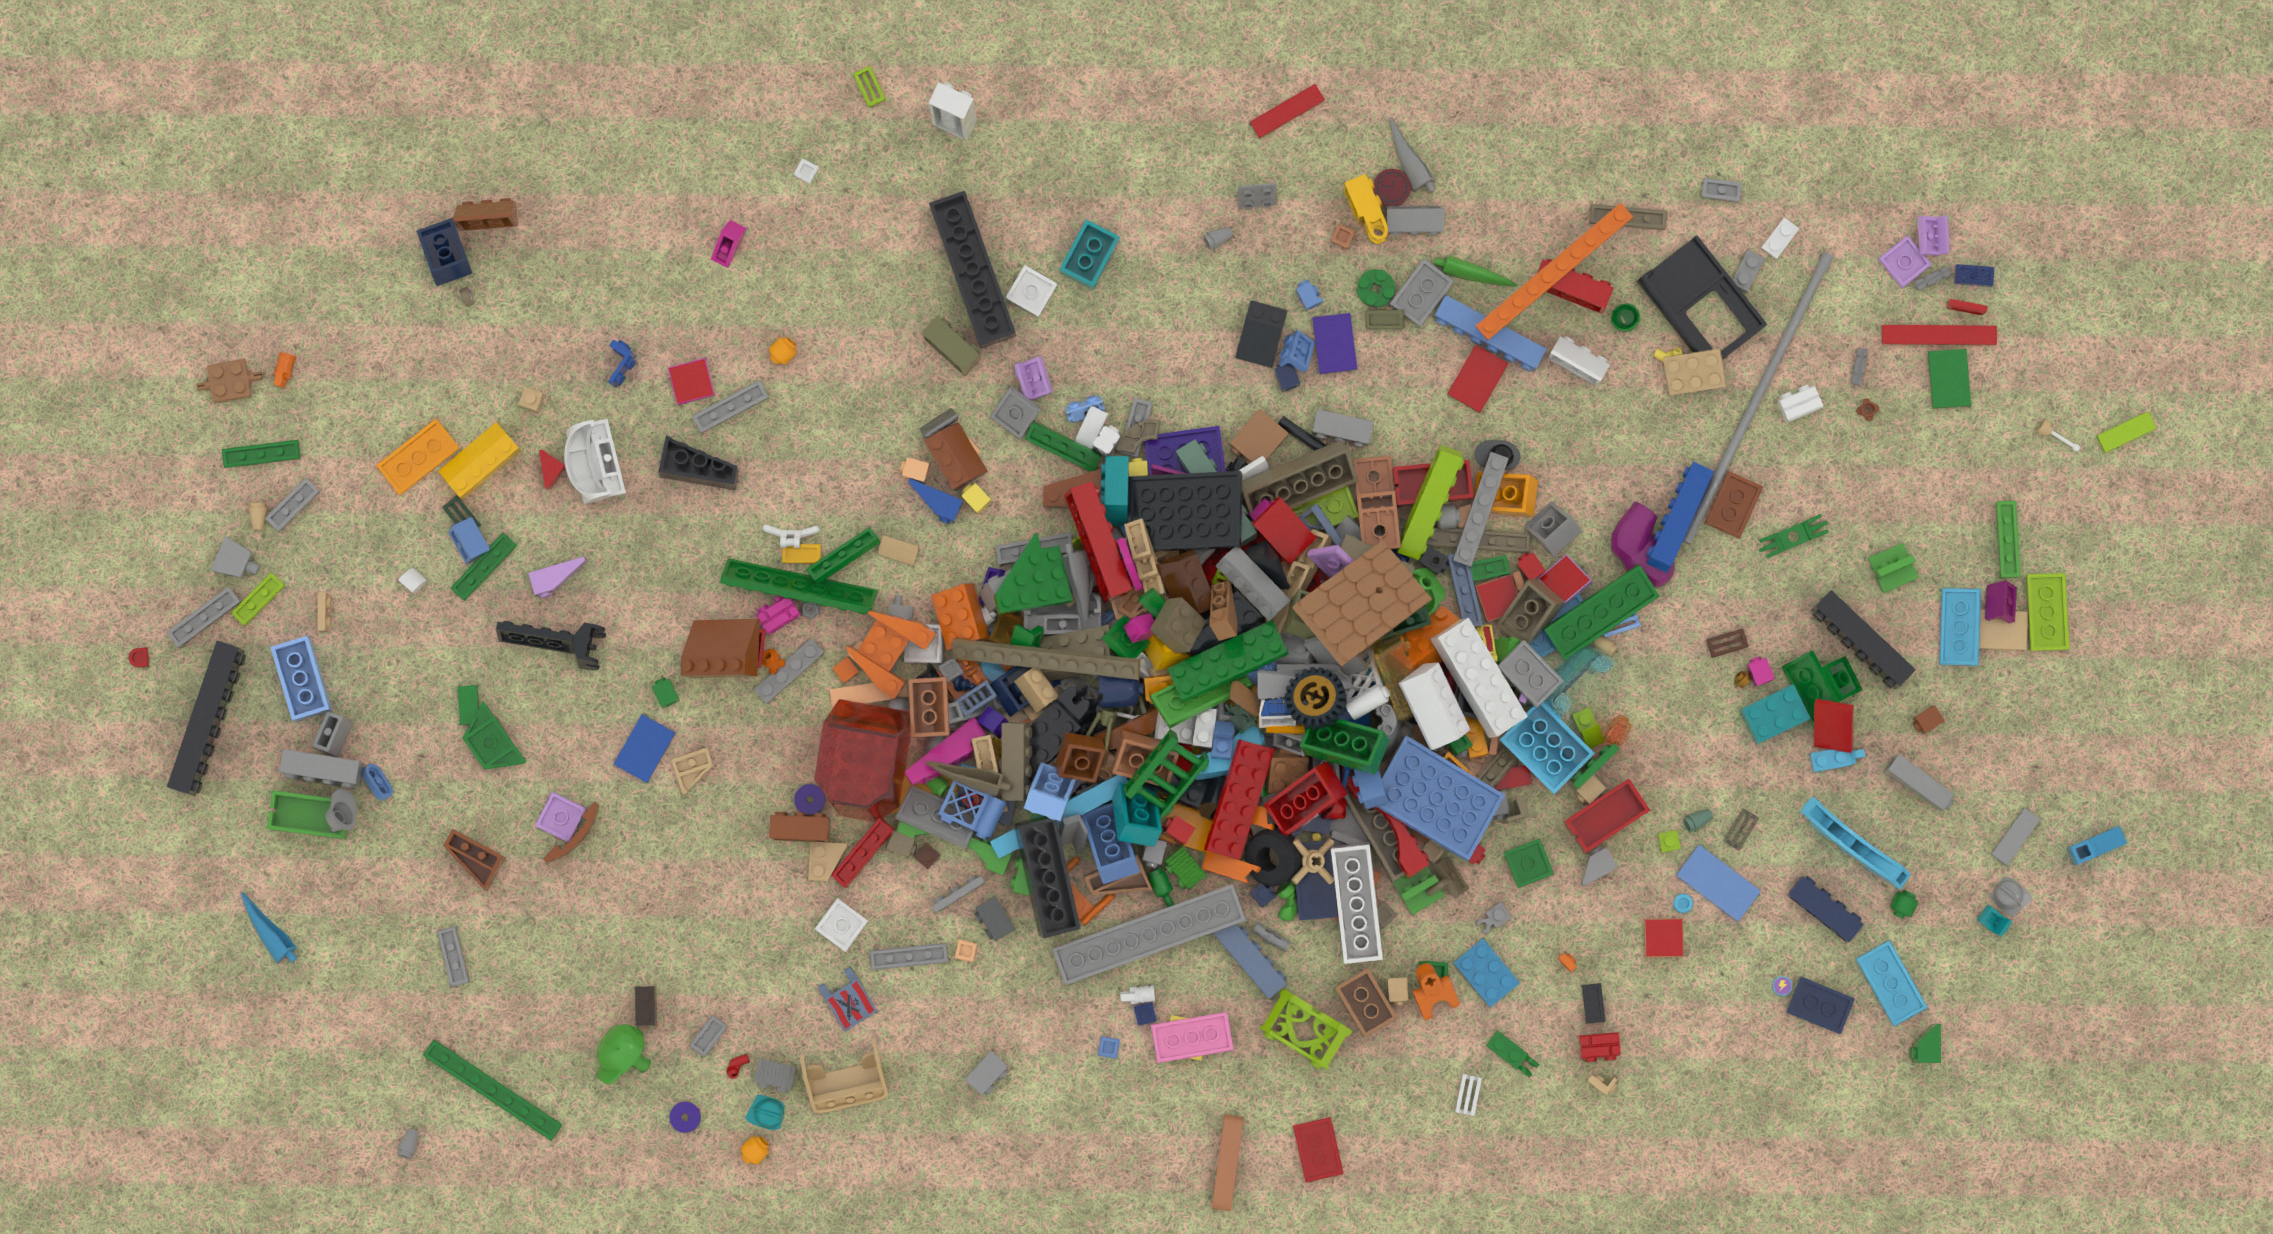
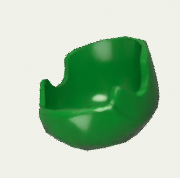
M1628 303L1620 304L1612 311L1611 323L1618 331L1631 332L1636 329L1640 322L1639 310L1634 305Z

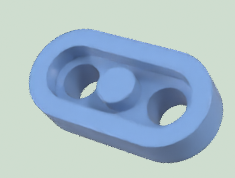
M367 765L362 770L364 781L377 799L387 800L393 793L391 784L377 765Z

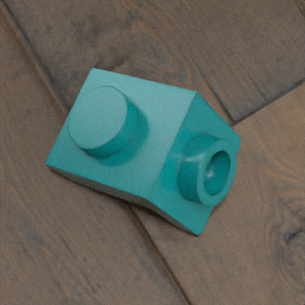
M1988 904L1977 918V921L2000 937L2008 931L2012 923L2010 919L2004 917Z

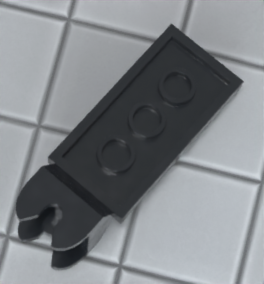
M510 621L497 622L496 632L499 642L575 654L579 669L599 670L600 666L596 665L599 660L589 657L590 650L595 651L597 648L596 645L592 644L593 637L606 638V633H603L606 628L603 626L583 623L575 635L565 630L556 632L547 627L538 629L528 624L520 626L514 625Z
M1081 685L1066 689L1030 726L1032 728V737L1030 739V746L1032 747V756L1030 758L1032 776L1030 777V782H1033L1041 762L1049 764L1058 755L1065 732L1077 734L1083 728L1081 723L1089 719L1096 712L1100 699L1099 697L1090 700L1085 699L1084 696L1087 694L1088 686Z
M1173 773L1170 784L1176 787L1182 778ZM1219 776L1201 780L1194 779L1177 802L1196 811L1199 809L1202 817L1213 821L1226 778ZM1147 782L1143 784L1144 788L1164 797H1168L1170 794L1161 786Z

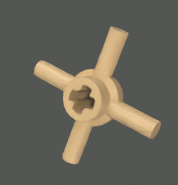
M1295 838L1293 844L1303 856V867L1291 881L1297 885L1308 872H1318L1329 885L1332 884L1334 878L1323 867L1325 863L1323 856L1335 842L1329 838L1319 850H1307Z

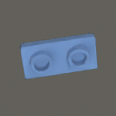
M1296 330L1294 333L1288 334L1283 341L1284 347L1280 353L1279 365L1283 367L1290 363L1301 372H1305L1308 370L1315 342L1299 330Z

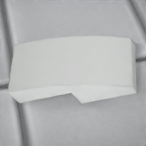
M1091 406L1075 441L1093 449V442L1099 436L1108 418V413Z

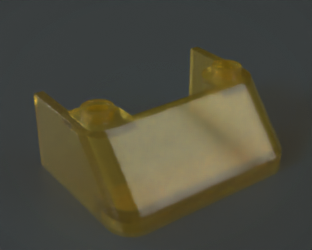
M1404 633L1376 641L1373 645L1379 670L1390 693L1389 697L1399 722L1413 716L1398 684L1415 671L1409 656V650L1412 648L1409 639L1404 638Z

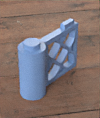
M953 781L938 814L941 815V820L950 824L952 821L976 831V836L986 840L987 837H992L1007 803ZM956 784L964 787L966 792L965 796L957 799L953 793ZM967 789L973 791V793L968 794ZM974 794L984 796L982 803L973 807L969 796ZM967 797L971 808L960 812L957 801ZM955 802L958 813L954 815L944 813L946 806ZM979 808L976 814L974 809ZM971 810L975 817L972 825L964 822L962 817L963 813ZM959 815L961 820L955 818V816Z

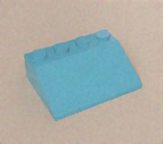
M1543 702L1538 708L1533 706L1526 713L1528 717L1514 725L1500 741L1555 794L1595 753Z

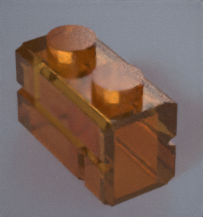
M1622 715L1614 717L1603 736L1604 741L1612 745L1615 743L1620 747L1632 727L1629 723L1630 720Z

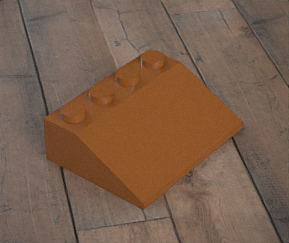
M760 619L694 620L681 656V676L691 678L758 677Z

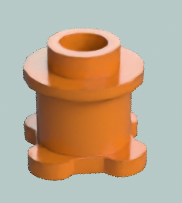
M767 649L763 652L762 665L768 668L771 674H776L777 670L785 666L786 662L780 659V655L776 650Z

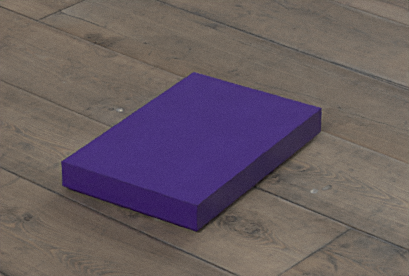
M1351 314L1312 317L1319 375L1357 370Z

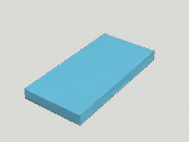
M1942 588L1940 665L1979 666L1981 589Z
M1890 940L1856 958L1858 965L1894 1027L1928 1008Z

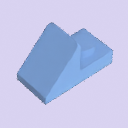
M1215 721L1211 758L1231 760L1235 722Z

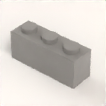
M1386 206L1388 232L1392 235H1400L1401 232H1409L1411 235H1419L1420 232L1438 235L1440 232H1444V207Z
M1317 409L1312 434H1315V438L1326 440L1329 437L1334 438V442L1341 440L1345 444V441L1352 442L1354 447L1364 448V445L1368 446L1373 421Z

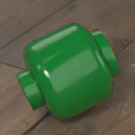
M1906 890L1896 892L1890 903V908L1894 911L1893 915L1904 919L1905 916L1912 917L1918 906L1917 896Z

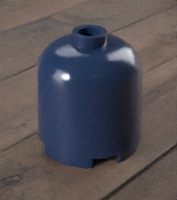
M1100 675L1099 694H1102V701H1099L1100 708L1135 706L1139 701L1140 695H1144V683H1140L1139 679Z

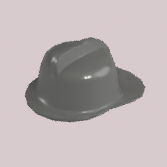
M1485 440L1476 447L1474 452L1475 460L1484 468L1490 452L1509 458L1505 470L1514 469L1520 461L1518 448L1506 440Z

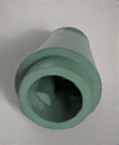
M1709 809L1686 815L1683 822L1689 832H1696L1712 820L1713 815Z

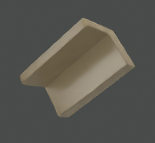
M1524 797L1514 801L1518 815L1506 818L1504 824L1529 816Z

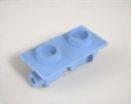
M1093 395L1087 397L1086 401L1069 403L1068 407L1064 408L1066 414H1068V421L1075 423L1085 419L1084 412L1089 411L1091 406L1105 411L1101 396Z

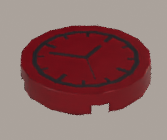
M1386 169L1380 172L1374 180V195H1378L1381 203L1385 206L1401 205L1409 197L1411 190L1410 181L1407 175L1400 170Z

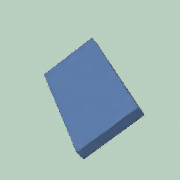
M1700 845L1697 846L1676 874L1678 878L1737 922H1739L1761 892V890Z

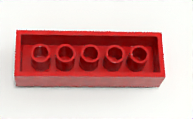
M1091 481L1071 488L1064 497L1084 551H1086L1087 559L1102 600L1106 603L1127 595L1132 590L1133 582L1130 576L1126 574V565L1123 557L1120 558L1118 552L1120 550L1119 544L1116 539H1113L1111 534L1113 528L1111 523L1106 520L1104 504H1100L1098 498L1100 495L1099 490Z

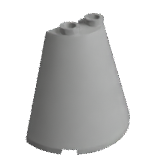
M1390 699L1375 709L1376 715L1382 718V724L1377 726V730L1384 731L1389 739L1381 762L1387 760L1396 751L1401 741L1402 719L1397 707Z

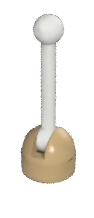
M2046 419L2041 422L2037 429L2038 433L2044 436L2052 434L2071 446L2074 451L2080 450L2078 444H2073L2054 432L2051 422Z

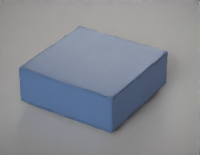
M1101 1036L1098 1055L1117 1059L1120 1039Z

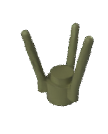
M1102 708L1101 712L1097 711L1096 718L1085 735H1091L1100 719V724L1107 726L1106 752L1109 747L1111 728L1115 727L1117 711L1111 708Z

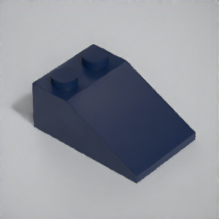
M452 218L416 231L436 286L473 274Z
M1016 666L990 684L997 695V699L1010 717L1030 704L1014 681L1032 669L1031 667ZM1059 679L1049 681L1053 688L1061 684Z

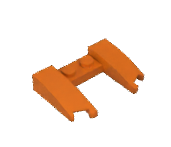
M1257 805L1251 824L1274 830V824H1268L1267 813L1269 812L1267 809ZM1207 851L1201 869L1248 884L1247 875L1252 870L1258 873L1261 867Z

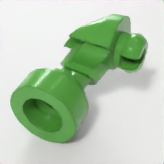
M1291 881L1280 885L1276 890V894L1281 899L1287 900L1279 911L1278 917L1288 922L1294 919L1298 911L1297 899H1295L1296 886Z

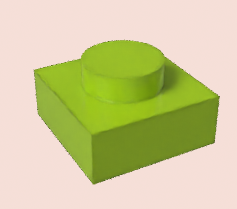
M1677 830L1658 834L1662 853L1681 849Z

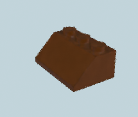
M1192 549L1156 564L1170 599L1182 597L1199 614L1211 609V589L1198 556Z

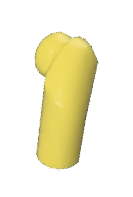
M1657 348L1653 357L1664 362L1663 358L1666 356L1683 353L1680 348H1674V350L1667 353Z

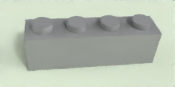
M1234 547L1216 565L1268 621L1272 620L1291 601L1241 548Z

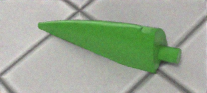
M1446 255L1445 260L1436 257L1434 265L1443 267L1442 272L1449 276L1486 284L1517 287L1516 283L1495 272L1456 257Z

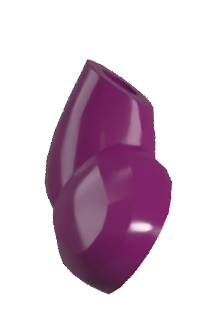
M1635 501L1619 520L1611 534V552L1621 561L1626 572L1639 564L1654 588L1662 587L1673 577L1675 563L1673 562L1668 573L1646 564L1649 559L1646 554L1650 546L1654 547L1656 543L1653 540L1655 536L1653 531L1657 516L1649 508Z

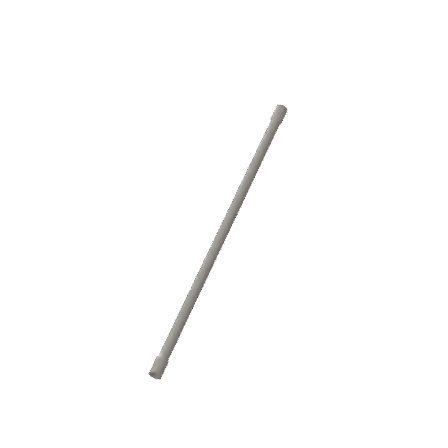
M1823 252L1816 270L1702 497L1683 542L1691 545L1698 527L1817 287L1833 259L1832 255Z

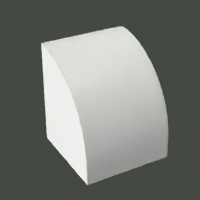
M410 568L398 579L415 595L428 581L414 568Z

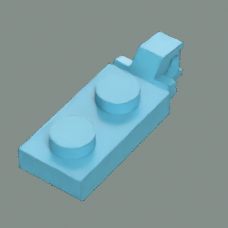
M1853 749L1852 753L1837 750L1810 753L1813 772L1856 764V759L1865 757L1864 749L1856 751Z

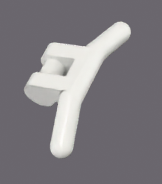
M767 524L762 527L764 532L780 537V548H786L787 546L800 548L801 538L820 531L818 526L803 530H781Z

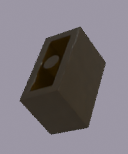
M655 986L635 987L636 1026H657Z

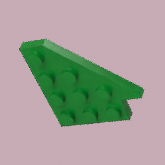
M1038 533L1031 537L994 595L998 615L1073 601L1059 545L1041 548Z

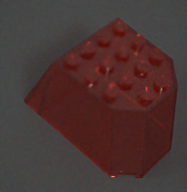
M844 699L837 701L823 722L814 780L839 816L876 822L879 817L884 818L900 806L911 738L910 711Z

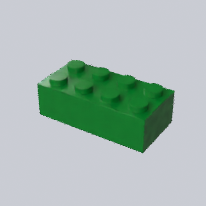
M1342 719L1334 720L1332 726H1329V724L1325 725V729H1321V727H1317V730H1313L1312 727L1306 729L1300 743V748L1305 755L1376 775L1389 743V739L1384 731Z

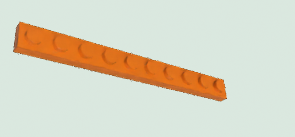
M1622 203L1618 204L1475 327L1489 341L1633 218L1631 213Z

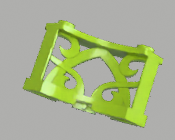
M1282 988L1279 993L1280 998L1263 1026L1261 1025L1259 1028L1265 1031L1263 1034L1265 1037L1272 1041L1276 1038L1312 1060L1310 1064L1319 1070L1321 1067L1328 1070V1065L1345 1037H1349L1352 1030ZM1288 1002L1286 1008V1015L1280 1014L1283 1008L1285 1007L1286 1003ZM1298 1010H1301L1304 1014L1303 1017L1299 1019L1292 1017L1293 1014L1297 1016L1296 1013ZM1311 1016L1316 1017L1313 1028L1319 1038L1309 1041H1298L1293 1029V1022L1300 1023L1308 1020ZM1278 1017L1286 1019V1023L1280 1022L1277 1024L1282 1026V1031L1280 1032L1272 1029ZM1320 1024L1326 1026L1325 1030L1322 1031L1325 1033L1323 1036L1318 1031ZM1288 1033L1292 1043L1285 1040L1281 1036H1284ZM1336 1034L1335 1038L1330 1044L1327 1040H1329ZM1325 1043L1328 1049L1322 1059L1315 1055V1051L1320 1049L1323 1053V1047L1320 1044ZM1311 1047L1310 1054L1306 1053L1300 1048Z

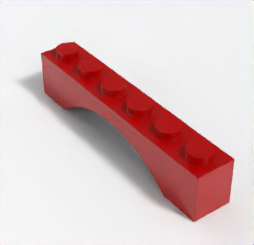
M1351 776L1347 779L1346 787L1352 796L1358 799L1357 792H1360L1359 786L1355 787ZM1375 806L1374 808L1385 817L1394 832L1398 849L1397 863L1409 879L1429 865V857L1424 851H1420L1417 846L1419 844L1413 834L1410 835L1406 830L1408 826Z

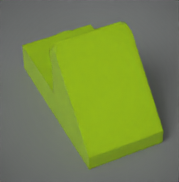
M1590 707L1572 714L1583 742L1590 749L1605 743L1600 725L1597 724Z

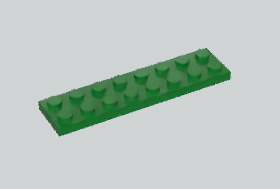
M730 558L726 562L720 579V583L729 587H741L748 591L755 590L767 595L774 594L786 599L793 598L805 603L812 602L824 607L831 606L843 611H854L862 615L872 611L878 592L877 589L825 579L817 585L810 575Z

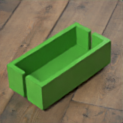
M272 790L270 808L277 809L276 813L269 811L267 829L347 840L348 834L347 830L330 831L325 815L331 805V798Z

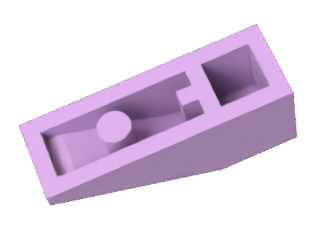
M577 558L528 573L534 595L536 597L540 596V599L551 596V592L556 591L586 563V558Z

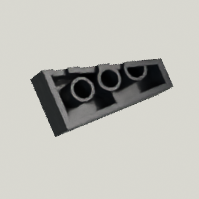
M667 435L665 437L659 467L660 478L736 490L739 475L738 466L708 455L704 451L692 448L683 442H678Z

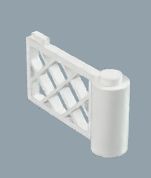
M1368 648L1359 654L1362 659L1369 656L1366 661L1367 670L1359 674H1352V678L1356 680L1351 689H1345L1347 695L1346 707L1354 720L1389 701L1390 693L1386 686L1382 684L1376 663L1378 654L1375 649ZM1368 669H1372L1370 675L1365 676ZM1366 680L1364 685L1359 687L1360 682ZM1372 681L1376 682V685L1368 688ZM1355 691H1359L1358 695L1352 698Z

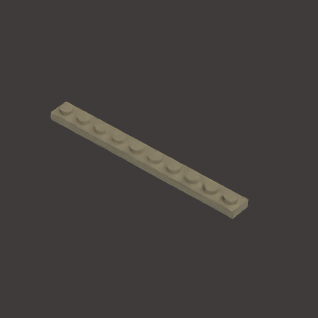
M954 638L952 641L953 659L1136 680L1140 677V659Z

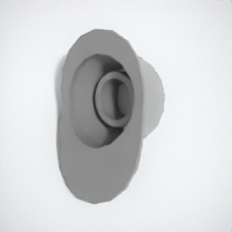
M338 789L333 793L331 805L326 811L325 818L332 832L337 830L349 831L355 827L356 801L352 794L345 789Z
M2008 877L2002 878L1991 895L1992 901L2011 917L2032 901L2028 891L2015 880Z

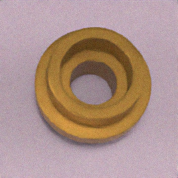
M1746 670L1737 673L1734 677V685L1744 688L1752 679L1750 672Z

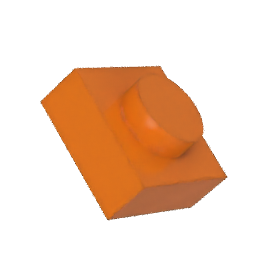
M1562 953L1557 958L1570 973L1577 968L1575 965L1577 961L1571 954L1568 953L1566 955Z

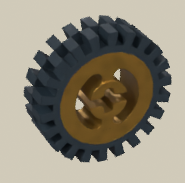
M1310 667L1311 671L1304 669L1301 675L1297 673L1295 675L1296 678H1292L1289 681L1290 686L1287 685L1285 703L1291 717L1300 726L1304 725L1307 729L1312 727L1313 730H1317V727L1325 729V725L1329 724V726H1332L1333 721H1338L1340 719L1339 715H1343V708H1346L1347 695L1341 680L1338 679L1335 673L1332 674L1328 669L1324 671L1322 667H1319L1318 670L1315 667ZM1308 691L1309 695L1306 694L1308 705L1305 706L1303 705V697ZM1325 691L1329 692V699L1327 703L1325 696L1323 694Z

